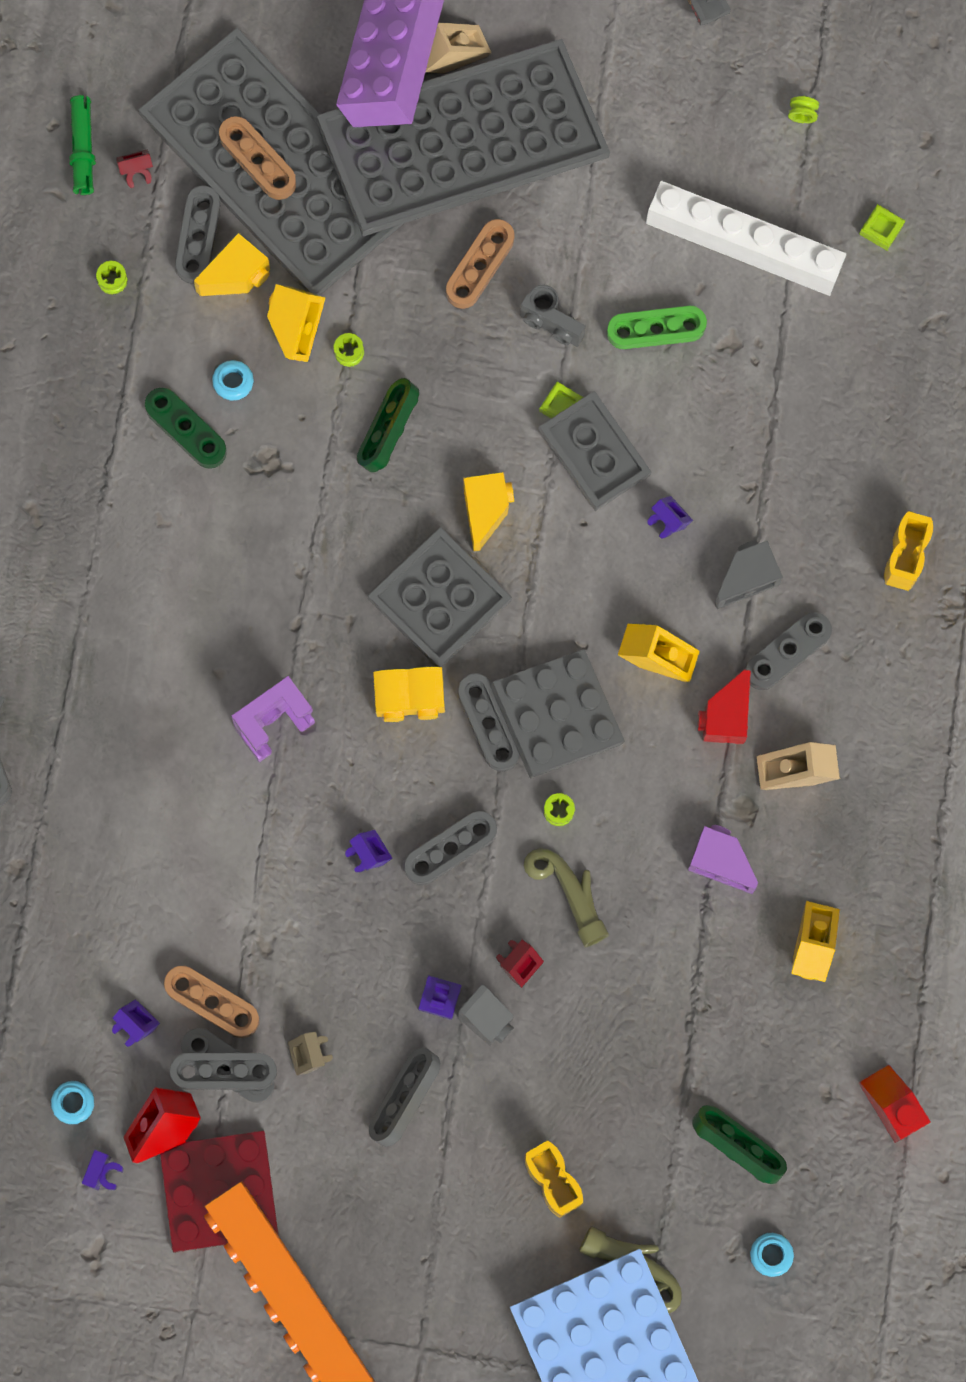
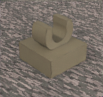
M311 1032L288 1042L297 1076L308 1074L325 1066V1063L333 1059L332 1055L323 1056L321 1053L320 1045L328 1041L326 1036L317 1037L316 1032Z

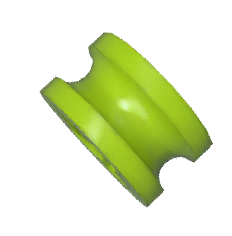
M797 96L790 100V107L793 108L788 113L790 120L798 123H813L817 121L818 114L815 111L819 108V102L816 99Z
M106 261L97 269L96 277L102 291L113 295L124 290L128 280L122 264L116 261ZM110 271H116L117 277L121 275L120 278L114 280V284H108L107 279L103 280V277L109 276Z
M352 333L340 335L334 343V353L337 361L347 367L359 364L364 356L361 338ZM351 343L352 348L355 345L358 347L354 349V355L347 356L346 352L340 353L344 350V344Z
M556 793L546 800L544 816L551 825L564 826L573 818L575 805L568 795ZM559 801V805H561V802H564L567 805L565 810L567 816L560 818L558 814L556 818L551 815L554 808L552 803Z

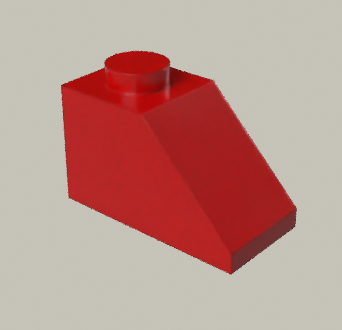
M743 670L708 700L705 711L699 710L698 731H704L703 741L733 744L745 743L748 730L751 670Z
M890 1065L859 1082L894 1143L931 1123L912 1090Z
M157 1087L153 1089L123 1137L133 1163L143 1162L186 1142L201 1119L191 1093Z

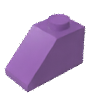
M712 825L711 828L704 826L688 871L753 894L758 881L738 839L730 836L731 831L724 827Z

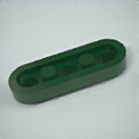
M401 378L390 386L359 448L357 462L369 472H377L387 466L394 447L404 432L408 418L418 403L419 388L407 378Z
M156 388L147 395L145 409L149 418L197 464L211 469L220 466L224 462L227 455L224 440L173 391L167 388ZM164 399L168 403L164 408H158L156 402ZM183 422L191 423L190 429L186 431L181 430L179 426ZM207 444L215 446V450L211 453L204 452L203 448Z
M710 1105L702 1106L693 1117L692 1125L700 1138L708 1141L730 1160L735 1161L754 1175L760 1182L775 1184L787 1171L786 1161L777 1151L718 1108Z

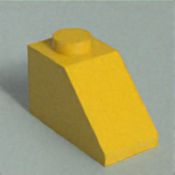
M238 233L194 280L196 292L200 296L249 293L254 286L260 287L269 277V259Z
M276 284L274 292L269 298L267 318L285 358L308 362L326 298L294 287Z
M504 472L463 478V490L473 552L482 549L507 516L509 503L514 502L512 483H505Z
M628 623L618 656L639 668L683 682H690L700 651L658 625Z
M806 901L794 950L791 974L809 980L826 981L836 947L840 909Z

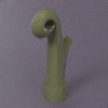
M535 849L528 853L524 859V869L529 877L542 880L555 872L579 928L577 933L584 947L595 945L607 938L609 933L603 921L599 920L594 906L590 871L585 870L583 872L580 884L568 864L557 853L549 849ZM542 860L547 862L548 865L544 870H538L535 868L534 863Z
M590 1226L582 1241L579 1252L593 1259L598 1257L610 1262L637 1249H641L644 1256V1254L656 1253L659 1248L657 1245H641L620 1241L606 1236L605 1232ZM644 1256L654 1281L658 1282L656 1286L659 1292L667 1289L670 1294V1301L664 1303L668 1313L674 1312L680 1306L682 1300L679 1283L668 1270Z

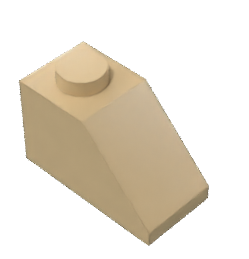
M438 23L426 73H447L488 57L491 54V50L480 26Z
M808 742L757 756L760 790L813 786L840 779L836 745Z

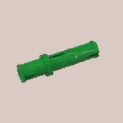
M77 95L70 98L72 154L69 156V164L73 167V193L78 194L80 189V195H90L94 192L93 166L96 164L95 155L92 154L91 98L86 96L84 102V95Z

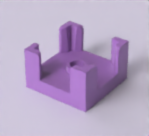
M289 676L232 715L235 730L258 762H261L272 753V750L267 745L269 738L262 727L276 721L282 713L286 712L301 732L315 723L311 716L313 712L312 707Z

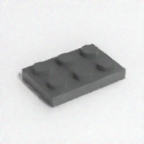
M595 391L539 426V432L595 511L631 489L652 473Z

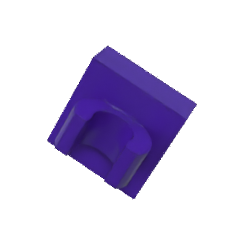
M672 496L660 499L651 508L656 514L648 519L647 524L652 526L658 520H662L665 524V530L659 537L663 539L675 532L684 530L693 519Z
M376 830L356 835L350 840L353 847L348 848L345 852L346 857L358 854L361 859V864L354 868L355 872L383 866L393 859Z
M428 975L418 1010L452 1020L462 985Z
M135 999L120 1008L112 1019L117 1023L113 1026L112 1033L116 1034L124 1029L130 1035L129 1039L125 1042V1045L129 1047L153 1033L160 1023Z
M94 1150L82 1184L95 1190H99L101 1184L108 1190H116L117 1185L107 1181V1173L111 1170L123 1173L124 1168L118 1163H109L111 1159L109 1155Z

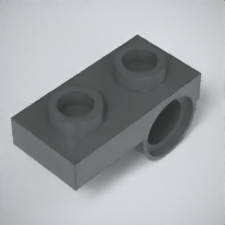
M549 285L534 287L521 304L520 316L523 317V321L532 328H543L549 331L555 340L564 345L571 343L578 347L584 337L586 325L558 311L559 297L553 287ZM544 299L549 301L552 306L542 310L537 308L534 303Z

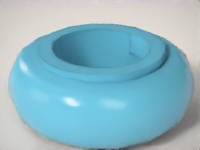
M230 360L216 368L212 382L219 396L223 399L234 401L240 400L249 394L252 390L254 379L253 373L246 364L237 360ZM229 373H238L242 376L243 381L240 386L229 388L223 384L224 377Z
M68 1081L61 1084L54 1091L51 1098V1108L54 1115L61 1122L79 1124L92 1114L94 1096L91 1089L84 1083ZM71 1092L79 1093L83 1098L82 1108L75 1113L66 1112L63 1107L64 1097Z
M772 1232L765 1233L755 1240L751 1247L750 1257L753 1266L758 1272L765 1276L776 1277L789 1270L793 1263L794 1252L788 1239L781 1234ZM770 1244L780 1247L783 1255L780 1263L772 1266L766 1264L762 1258L764 1247Z

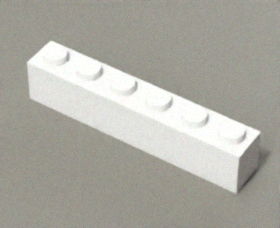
M660 181L648 210L646 224L828 296L831 295L847 254L663 181Z

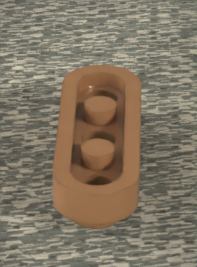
M234 116L224 120L219 128V137L222 146L269 197L282 200L291 196L296 188V178L288 164L246 119ZM238 133L242 135V138L234 141L231 139V136ZM255 157L264 159L261 164H254L252 162ZM278 180L286 183L281 188L274 186V183Z
M499 219L488 222L448 280L446 297L454 307L465 309L473 306L514 244V230L508 222ZM494 236H500L503 238V242L496 244L491 239ZM482 262L486 265V268L477 270L474 265ZM465 289L469 294L465 297H460L457 295V291Z
M177 966L167 973L164 987L170 998L234 1037L246 1038L256 1032L259 1026V1015L254 1006L190 967ZM180 979L189 981V987L185 991H180L176 988V984ZM210 997H216L219 1000L218 1006L214 1009H209L206 1006V1001ZM239 1015H246L249 1021L246 1026L239 1027L236 1025L235 1020Z

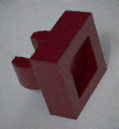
M148 149L116 157L120 174H126V182L130 188H134L132 178L136 173L144 174L147 184L151 183L152 177L147 168H151L153 165Z
M523 939L519 943L510 940L508 944L513 949L506 958L498 954L496 959L509 978L522 988L544 961L534 948Z

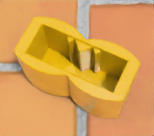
M908 511L902 518L895 531L893 552L884 571L886 585L909 591L917 581L924 567V550L933 533L931 517Z
M442 667L392 669L373 672L377 717H383L385 722L403 721L406 715H418L420 720H431L438 718V713L445 712Z
M547 1140L525 1154L526 1169L531 1178L542 1187L543 1198L552 1213L560 1218L583 1204L581 1188L577 1181L569 1173L565 1172L564 1159L555 1145Z

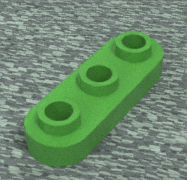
M695 306L622 313L610 320L607 328V338L618 349L692 342L703 336L707 319L704 312ZM691 322L695 325V328L687 330L683 324ZM652 326H659L662 332L654 334L650 328ZM624 329L629 332V336L622 338L617 332Z

